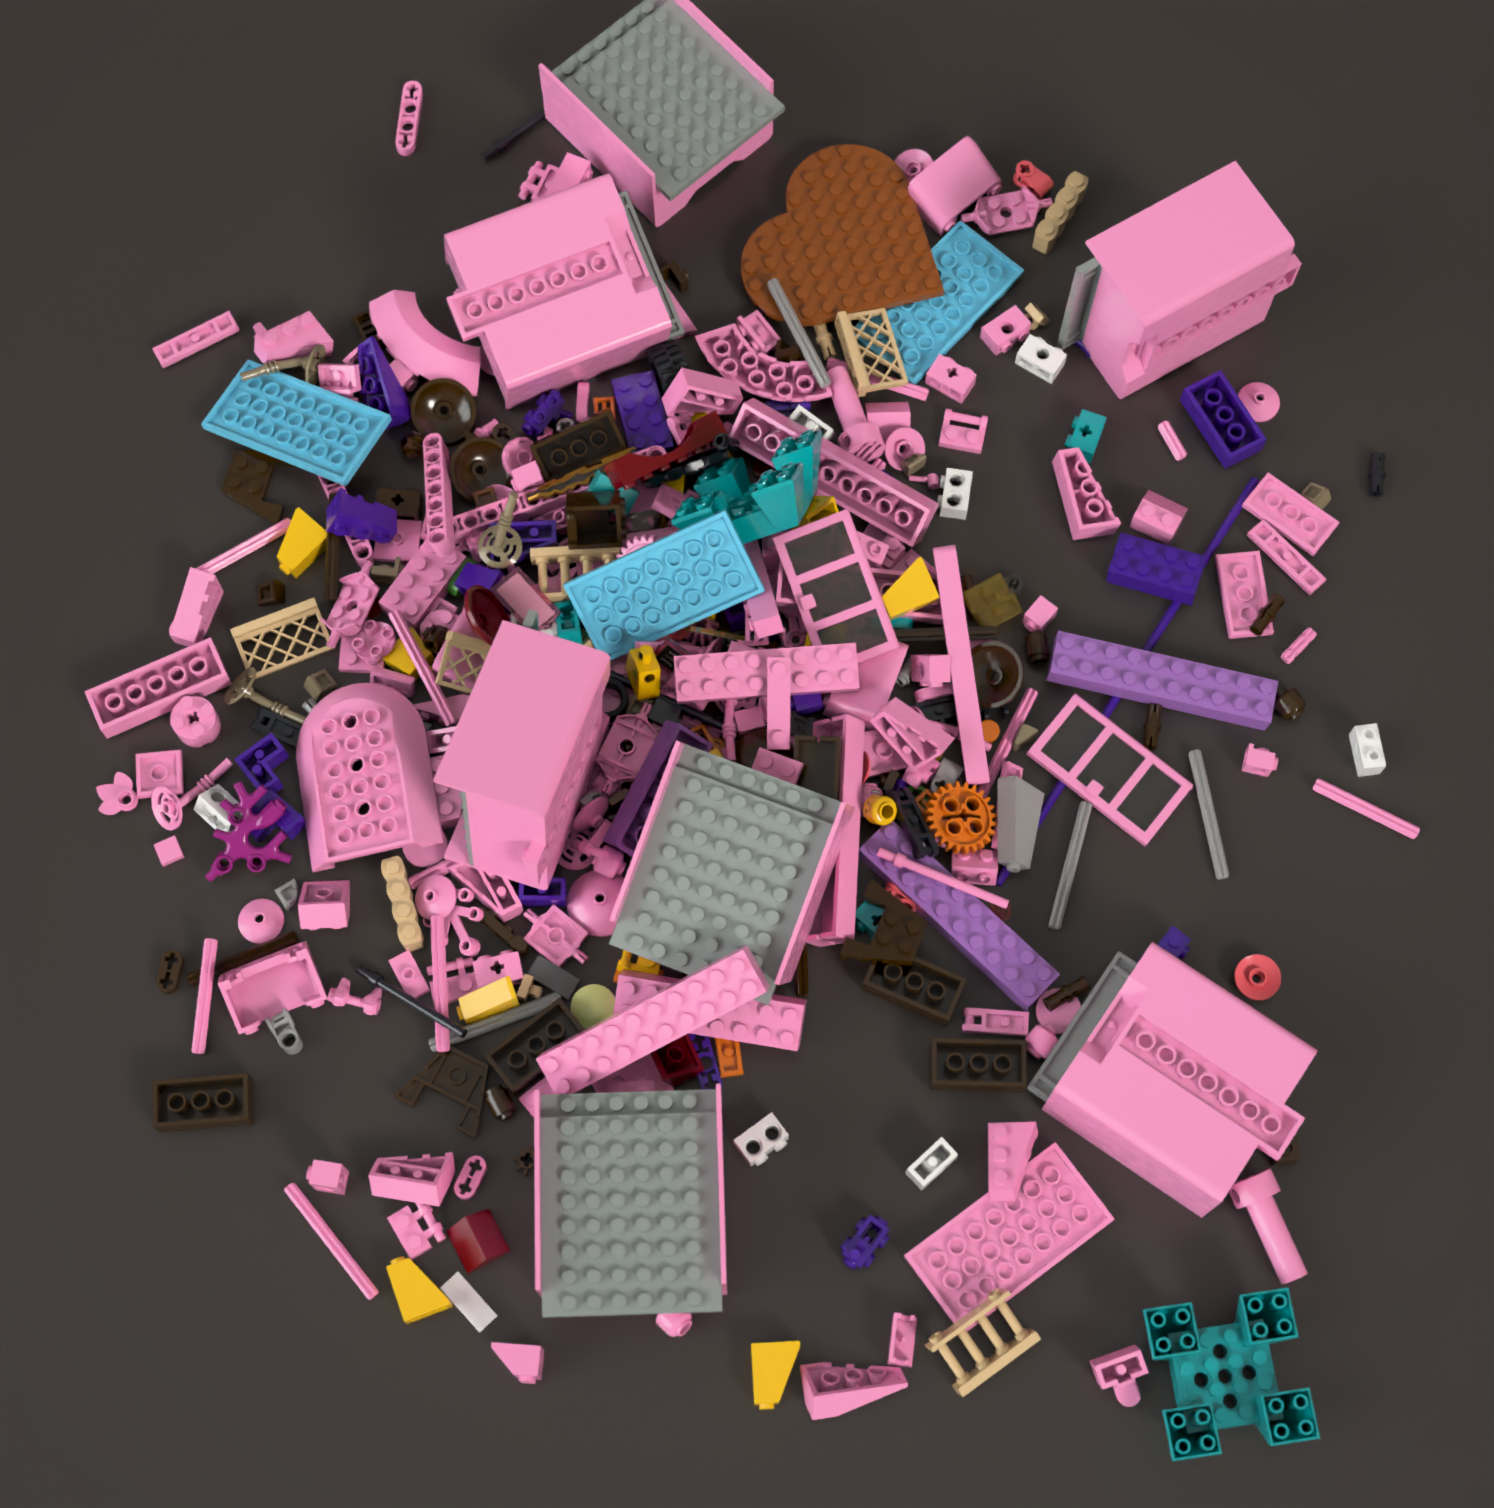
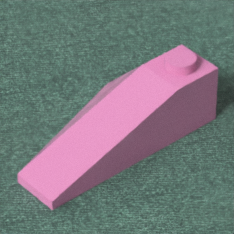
M832 1362L800 1365L805 1404L812 1420L839 1416L908 1387V1382L900 1367L871 1365L868 1369L854 1368V1364H846V1367H833Z

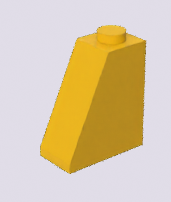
M299 507L294 512L277 555L280 563L279 568L286 575L291 574L295 578L304 572L326 550L327 543L326 530Z
M922 557L917 558L882 596L890 621L930 605L940 598Z
M509 975L458 998L460 1006H457L456 1009L460 1020L465 1019L468 1025L520 1006Z
M398 1257L391 1260V1265L386 1266L403 1320L406 1324L453 1307L452 1302L410 1258Z
M800 1341L751 1343L754 1405H759L760 1410L774 1409V1404H779L800 1349Z

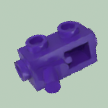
M552 389L547 395L543 393L536 401L538 406L535 410L531 408L524 416L526 421L521 427L527 435L535 438L550 421L556 422L559 417L572 419L573 413L562 409V405L566 401L557 390Z
M870 1214L867 1219L862 1217L855 1227L857 1230L853 1238L848 1236L840 1247L843 1249L841 1256L844 1259L842 1262L852 1270L856 1267L861 1270L863 1266L868 1268L876 1257L872 1253L877 1247L882 1249L890 1238L887 1235L890 1230L887 1227L888 1223L878 1215L873 1217ZM875 1230L876 1237L870 1238L867 1234L868 1231Z

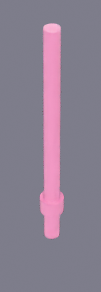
M881 847L878 851V857L893 862L894 866L908 868L1002 908H1007L1009 900L910 860L902 853L898 852L896 854Z

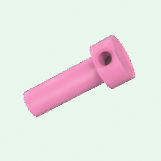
M845 366L834 367L828 370L827 374L831 379V384L829 385L833 394L831 399L843 429L838 438L839 447L870 463L884 453L885 443L876 424L867 422L848 368Z
M1268 1168L1234 1182L1229 1190V1194L1236 1209L1247 1208L1280 1283L1286 1284L1307 1275L1308 1272L1273 1197L1281 1189L1271 1168Z

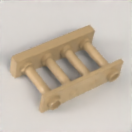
M568 546L530 548L531 563L538 566L539 597L549 607L555 605L554 602L570 600L563 587L565 582L570 581L569 565L576 562L582 563L583 574L592 570L591 563L594 561H603L607 564L617 559L616 555L620 554V547L569 550ZM549 564L560 565L561 592L548 593L547 566Z
M996 1288L987 1295V1300L943 1332L938 1331L930 1336L929 1342L925 1344L926 1348L931 1352H935L937 1349L940 1351L957 1377V1382L952 1386L957 1394L962 1397L966 1396L1041 1340L1035 1330L1031 1328L1023 1329L1005 1302V1299L1011 1293L1004 1288ZM996 1306L1015 1333V1339L1008 1344L1002 1341L985 1315ZM975 1321L979 1322L996 1348V1353L989 1358L983 1356L966 1331V1328ZM956 1335L959 1336L976 1362V1368L969 1373L963 1370L946 1344Z

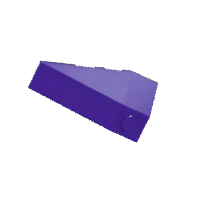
M369 337L358 345L359 372L363 376V386H361L360 394L364 396V405L391 416L392 420L385 429L387 430L398 427L411 419V408L404 390L375 337Z

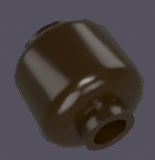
M1284 687L1276 693L1274 709L1281 719L1292 721L1305 712L1303 708L1306 706V702L1296 688L1287 690Z

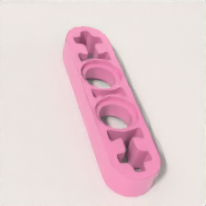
M409 81L403 87L395 141L398 153L403 156L411 155L416 147L423 98L422 87L417 81ZM412 89H416L413 95L414 99H412L410 95ZM408 106L416 107V110L412 113L405 111ZM405 124L413 125V128L409 131L402 129ZM405 138H407L408 145L406 146V148H403L402 146H404L405 144Z

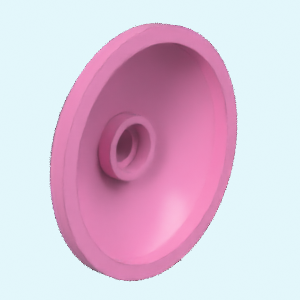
M590 871L580 876L571 886L567 895L568 915L585 929L589 936L608 937L613 934L617 922L610 921V917L625 879L621 875L616 874L614 878H608L595 871ZM598 896H603L604 901L597 902L596 898Z

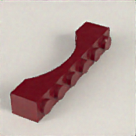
M715 410L689 424L684 438L672 452L659 456H640L628 453L610 462L603 468L615 491L622 487L626 491L637 485L636 480L641 478L642 482L654 476L652 472L658 470L661 473L671 468L670 463L675 461L676 464H679L689 459L688 454L693 453L695 456L705 451L704 446L708 444L710 447L715 446V437L720 433H728Z

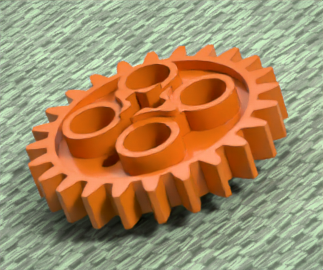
M956 781L953 786L949 782L944 787L938 788L937 792L931 795L932 799L926 803L930 808L924 811L925 814L929 815L925 821L931 824L929 829L934 832V839H939L938 847L943 843L946 845V852L953 848L954 855L960 850L963 855H966L969 851L974 854L977 849L981 850L984 848V844H988L991 841L990 837L995 834L992 828L996 827L997 823L992 820L997 817V814L991 813L995 805L988 806L987 802L991 798L987 797L984 799L982 797L984 794L983 790L977 793L976 785L969 789L968 782H965L962 786H960L959 781ZM967 803L973 806V811L968 809ZM945 804L950 805L952 812L946 809ZM970 825L976 828V833L970 829ZM948 826L954 828L955 834L949 831Z

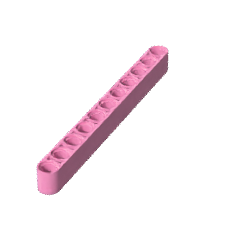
M652 446L632 454L659 456L666 454V451L661 446ZM597 470L583 476L577 475L567 484L555 489L563 490L567 485L584 481L588 476L596 473ZM589 481L588 485H577L580 487L578 490H568L556 498L536 499L539 501L536 505L528 504L529 501L526 494L535 491L538 487L519 493L515 505L518 510L513 512L514 518L512 522H520L566 505L567 493L586 492L591 482ZM509 497L453 516L454 530H456L454 532V544L466 541L465 538L474 532L485 531L489 528V523H498L500 514L504 511ZM490 515H497L493 520L487 519ZM470 522H476V525L473 527L466 526Z
M955 545L933 548L947 653L950 655L951 680L966 782H968V786L990 783Z

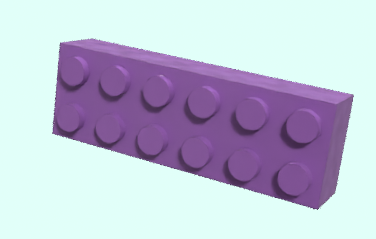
M669 720L665 721L602 840L633 858L675 742L679 741L708 753L713 746L712 743L680 723Z

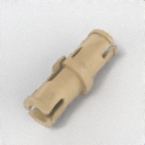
M826 323L820 324V326H813L817 336L816 342L821 347L824 360L828 361V352H830L832 358H836L837 353L832 343L833 337L828 332Z

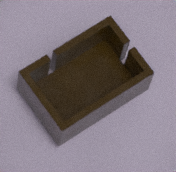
M794 735L793 760L804 763L798 779L799 784L796 785L839 801L842 738L820 736L821 742H818L816 736Z

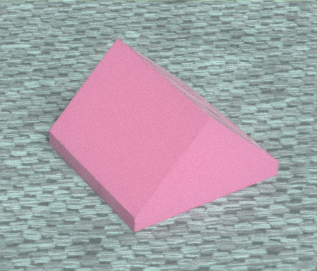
M908 402L865 403L867 422L876 424L879 427L884 443L894 430L903 427L910 428V408Z

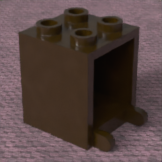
M620 490L567 493L566 519L569 550L622 547L623 539H627L626 519H622L625 518V497L620 498ZM608 509H616V522H609Z

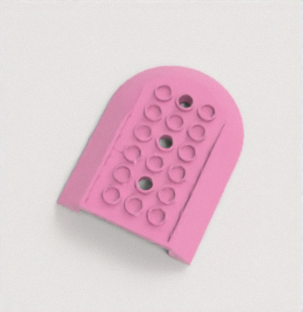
M376 683L351 684L337 689L324 697L305 719L296 746L297 770L312 872L335 868L336 862L414 844L420 847H427L444 843L427 734L423 720L415 706L400 692ZM362 760V768L359 771H354V762ZM368 803L370 807L368 813L361 815L359 812L361 805Z

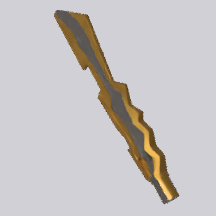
M631 447L601 459V464L591 468L583 466L566 474L561 479H553L539 486L535 491L527 493L528 502L540 498L550 499L554 495H563L568 490L573 491L577 485H588L591 477H594L598 469L605 472L604 466L628 453L635 454L636 448Z

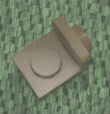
M396 556L394 568L385 564L372 566L371 575L374 583L392 584L406 566L402 563L401 557Z

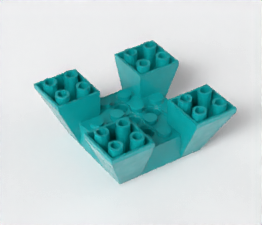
M819 429L814 432L813 430H807L797 438L793 439L791 436L783 439L771 459L776 471L771 469L763 472L758 482L752 484L750 483L743 457L737 459L731 457L720 465L705 467L693 486L694 490L701 497L697 499L690 497L682 501L681 506L675 511L676 514L671 520L672 525L681 530L726 509L743 544L798 526L817 492L822 440L821 430Z
M1288 1288L1239 1295L1235 1323L1197 1329L1192 1302L1143 1309L1152 1360L1168 1361L1177 1408L1162 1410L1172 1461L1222 1454L1217 1430L1255 1424L1270 1446L1320 1439L1310 1388L1279 1392L1269 1345L1299 1337ZM1214 1346H1219L1223 1350V1357L1221 1359L1213 1354ZM1243 1367L1251 1370L1252 1378L1250 1380L1242 1375ZM1220 1370L1228 1375V1382L1226 1384L1222 1383L1218 1378ZM1196 1374L1204 1378L1203 1387H1198L1195 1384L1194 1376ZM1225 1395L1230 1396L1233 1400L1231 1409L1227 1408L1223 1403Z

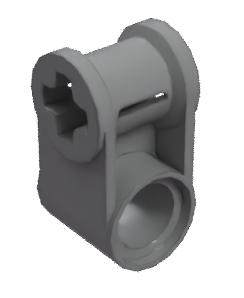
M944 757L935 773L929 791L933 794L937 792L939 787H944L949 782L953 786L962 774L964 767Z
M286 1007L282 1009L281 1013L271 1018H265L278 1044L287 1054L294 1055L301 1051L303 1047L302 1038ZM289 1038H296L293 1045L285 1046Z

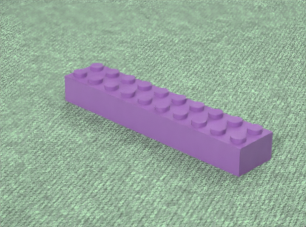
M1058 631L1054 639L1046 681L1146 704L1154 703L1155 706L1160 704L1163 708L1263 731L1271 723L1278 681L1063 631Z
M894 821L888 825H882L859 848L858 858L885 883L890 882L894 884L904 895L915 903L916 912L1024 1012H1027L1058 980L1060 973L976 896L908 868H899L894 866L893 862L878 857L877 854L881 847L896 854L898 852L902 853L910 860L954 877L933 857L925 855L924 858L915 859L912 854V846L904 830Z

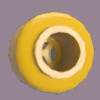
M880 794L872 795L863 805L864 817L873 824L888 825L896 817V803L890 797Z

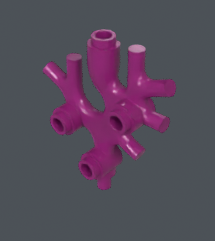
M239 781L233 786L239 796L240 803L233 805L224 798L219 804L228 812V821L235 828L232 831L215 829L213 837L225 841L226 849L217 854L214 863L210 866L211 870L205 875L208 881L212 882L218 875L222 876L224 873H228L232 869L234 861L239 858L246 859L247 867L252 872H261L265 868L266 862L271 859L289 864L292 855L279 850V845L288 837L284 831L281 830L264 847H254L248 841V835L251 831L273 825L281 818L287 808L282 800L276 798L271 800L259 814H253L251 808L268 791L264 785L261 784L252 794H249L242 781ZM235 811H240L242 815H237ZM254 858H260L261 861H255ZM221 859H227L228 862L225 863Z

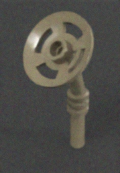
M318 344L311 351L309 357L305 356V358L280 361L272 360V363L268 361V364L263 363V366L242 372L240 376L242 381H246L264 374L270 375V372L274 374L275 371L279 372V369L302 366L305 369L306 382L316 385L319 381L318 364L325 363L326 350L324 345Z
M510 492L505 509L500 514L498 525L486 529L479 538V555L483 562L490 567L497 569L510 567L521 556L522 540L519 534L510 527L514 518L513 511L519 496L517 492ZM506 532L512 534L513 537L508 539L506 537ZM491 533L492 535L488 538L486 546L483 547L485 538ZM493 538H495L494 541H493V543H492V546H490L491 540H492ZM507 545H510L509 550L506 553H504L507 549ZM513 545H516V551L514 555L510 559H508V556L511 554L513 550ZM491 552L493 555L500 557L501 562H495L486 555Z
M253 667L243 671L233 681L225 694L224 702L227 705L233 704L244 697L245 699L253 700L271 710V712L303 725L307 718L290 710L287 705L280 704L278 701L273 702L255 692L252 685L257 671Z

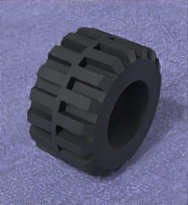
M674 339L648 348L649 365L651 370L654 371L658 388L664 396L680 369L690 368L681 347Z

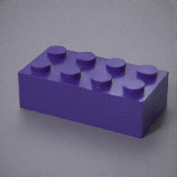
M651 370L611 379L628 449L631 447L636 448V450H632L630 453H635L652 446H661L665 449L666 453L672 452L674 445L667 425L654 371Z
M1221 370L1184 388L1180 401L1224 469L1262 451L1267 440Z
M1120 533L1108 569L1106 582L1192 606L1204 569L1206 556Z

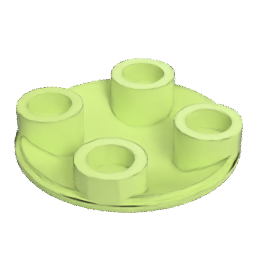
M591 984L584 986L572 998L571 1013L583 1028L588 1029L613 1015L615 996L608 988L602 985Z

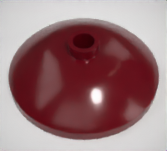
M474 585L467 589L464 597V609L468 624L479 638L492 646L502 620L510 622L509 617L501 602L487 588L481 585Z

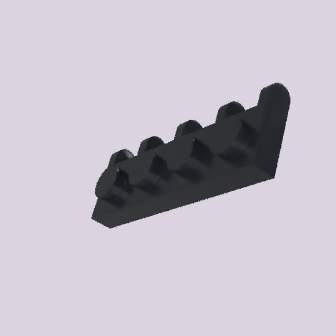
M715 447L695 456L688 457L689 459L679 464L673 462L670 464L671 468L661 473L656 470L652 472L653 477L644 482L641 480V483L646 489L656 488L662 484L661 482L675 481L682 478L683 474H694L702 471L703 467L720 465L723 463V460H729V455L726 450H719Z
M954 695L917 702L914 705L922 711L928 720L945 723V721L957 719ZM1007 704L998 708L979 706L980 714L983 713L984 720L990 719L989 712L1002 709L1004 716L1009 715Z

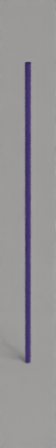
M1254 477L1250 479L1202 554L1206 556L1204 568L1242 510L1243 502L1259 483L1258 479ZM1172 601L1142 650L1152 651L1182 603ZM1112 696L1103 709L1102 714L1109 718L1121 698ZM1098 721L1095 722L1065 770L1068 773L1092 745L1103 728V725ZM1060 780L1057 781L1042 805L1038 828L1066 786ZM1005 866L997 875L996 885L1000 887L1010 874V871Z

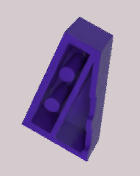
M340 488L326 509V532L334 533L338 536H352L360 540H373L381 544L390 543L397 534V510L375 501L373 504L363 501V496L356 495V497L346 494V489Z
M556 520L511 523L510 527L519 534L522 540V553L516 563L530 559V548L558 547ZM489 523V527L498 525L497 523ZM506 532V537L508 539L513 537L512 534ZM493 538V539L491 540L490 546H492V543H493V541H494L495 538ZM507 545V549L504 553H506L509 550L510 545ZM513 545V550L511 554L508 556V559H510L514 555L516 551V545ZM490 552L491 560L495 562H501L500 557H497Z

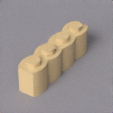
M1076 171L1067 177L1064 188L1056 195L1055 203L1047 209L1045 219L1036 227L1032 248L1044 254L1049 253L1053 249L1056 238L1063 233L1066 222L1073 217L1076 206L1084 199L1088 177Z
M399 856L383 859L381 871L387 882L388 897L393 904L392 914L398 925L397 933L399 940L406 951L412 952L422 949L425 945V939L419 926L418 912L413 904L414 896L408 883L407 869Z

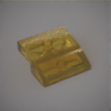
M997 573L962 592L966 605L980 627L997 626L1023 612L1014 592L1009 591L1001 573Z

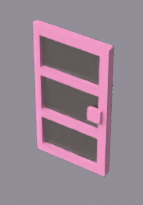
M848 509L773 538L812 646L856 643L858 664L900 648Z
M1076 693L1027 752L1030 758L1084 800L1091 803L1093 807L1144 847L1193 787L1191 782Z

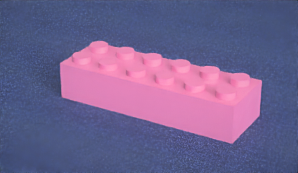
M210 637L84 692L100 730L108 739L172 711L174 706L184 696L205 697L232 685V682Z

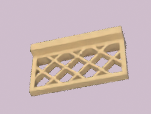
M885 308L846 314V311L837 312L834 325L858 397L865 396L867 392L908 385L907 375ZM881 315L883 323L879 326L870 321L873 316ZM857 319L864 324L859 330L852 326L851 320ZM867 325L877 330L874 337L863 332ZM879 333L888 337L889 341L886 345L876 339ZM859 336L870 342L866 348L857 343ZM872 344L883 349L879 356L869 351ZM885 351L894 355L895 360L893 363L882 358ZM865 355L876 360L872 367L863 362ZM878 362L889 368L885 375L874 369ZM893 370L900 374L901 379L893 380L888 375ZM871 373L882 379L880 383L870 384L869 376Z
M315 598L230 629L245 669L250 668L254 658L265 663L262 670L256 673L255 679L334 649L328 646L322 648L312 646L316 635L325 637L327 642L330 638L325 624L320 620L322 616ZM316 614L319 622L315 630L305 626L307 617ZM294 624L299 626L294 638L283 633L286 625ZM320 626L322 628L323 633L319 632ZM302 628L313 632L309 644L298 640ZM273 632L278 634L273 646L262 641L265 633ZM281 636L292 640L288 652L277 648ZM249 639L257 642L252 654L243 650L242 642ZM296 642L307 647L301 656L291 654ZM260 644L271 648L267 660L256 656ZM275 650L286 655L280 664L270 662Z
M447 631L445 638L447 642L435 684L471 694L473 688H467L463 679L473 674L477 680L478 674L476 671L480 670L483 664L474 668L469 657L477 653L481 655L485 662L491 645L481 639ZM451 647L459 648L464 657L453 662L449 655ZM466 660L471 671L460 676L455 665ZM452 667L457 679L450 683L442 681L444 672Z

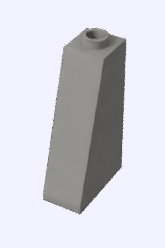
M1016 775L998 778V863L1005 866L1010 872L1030 869L1044 798L1043 792Z

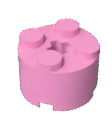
M184 696L171 712L170 724L180 740L190 747H202V745L213 742L219 735L221 729L219 716L212 704L202 697Z

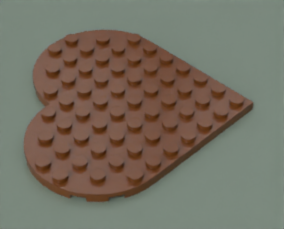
M854 144L830 146L813 153L803 160L795 169L788 182L786 190L787 213L773 217L762 224L750 236L744 247L741 257V279L745 292L752 303L763 310L768 317L779 322L781 320L785 321L767 287V282L776 278L801 325L815 326L835 321L837 312L841 311L851 314L879 308L888 309L944 296L942 282L915 200L908 192L909 182L901 168L880 151Z

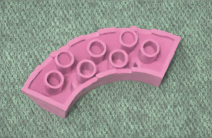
M392 290L369 302L370 318L372 325L377 330V337L382 339L387 346L386 350L395 360L399 359L406 365L407 370L418 377L422 375L429 381L437 378L453 379L463 384L472 396H477L480 372V347L455 341L435 329L421 313L417 305L415 292Z
M735 323L695 336L701 352L715 370L724 378L737 381L739 388L749 393L785 402H804L803 400L808 402L833 396L829 386L825 388L819 386L806 360L786 363L776 361V358L762 352L758 353L741 335Z

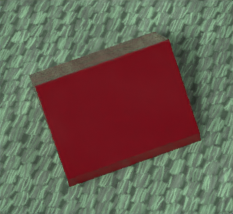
M688 1033L650 1053L663 1082L673 1087L704 1071V1067Z
M490 1209L465 1216L446 1231L467 1274L511 1252Z

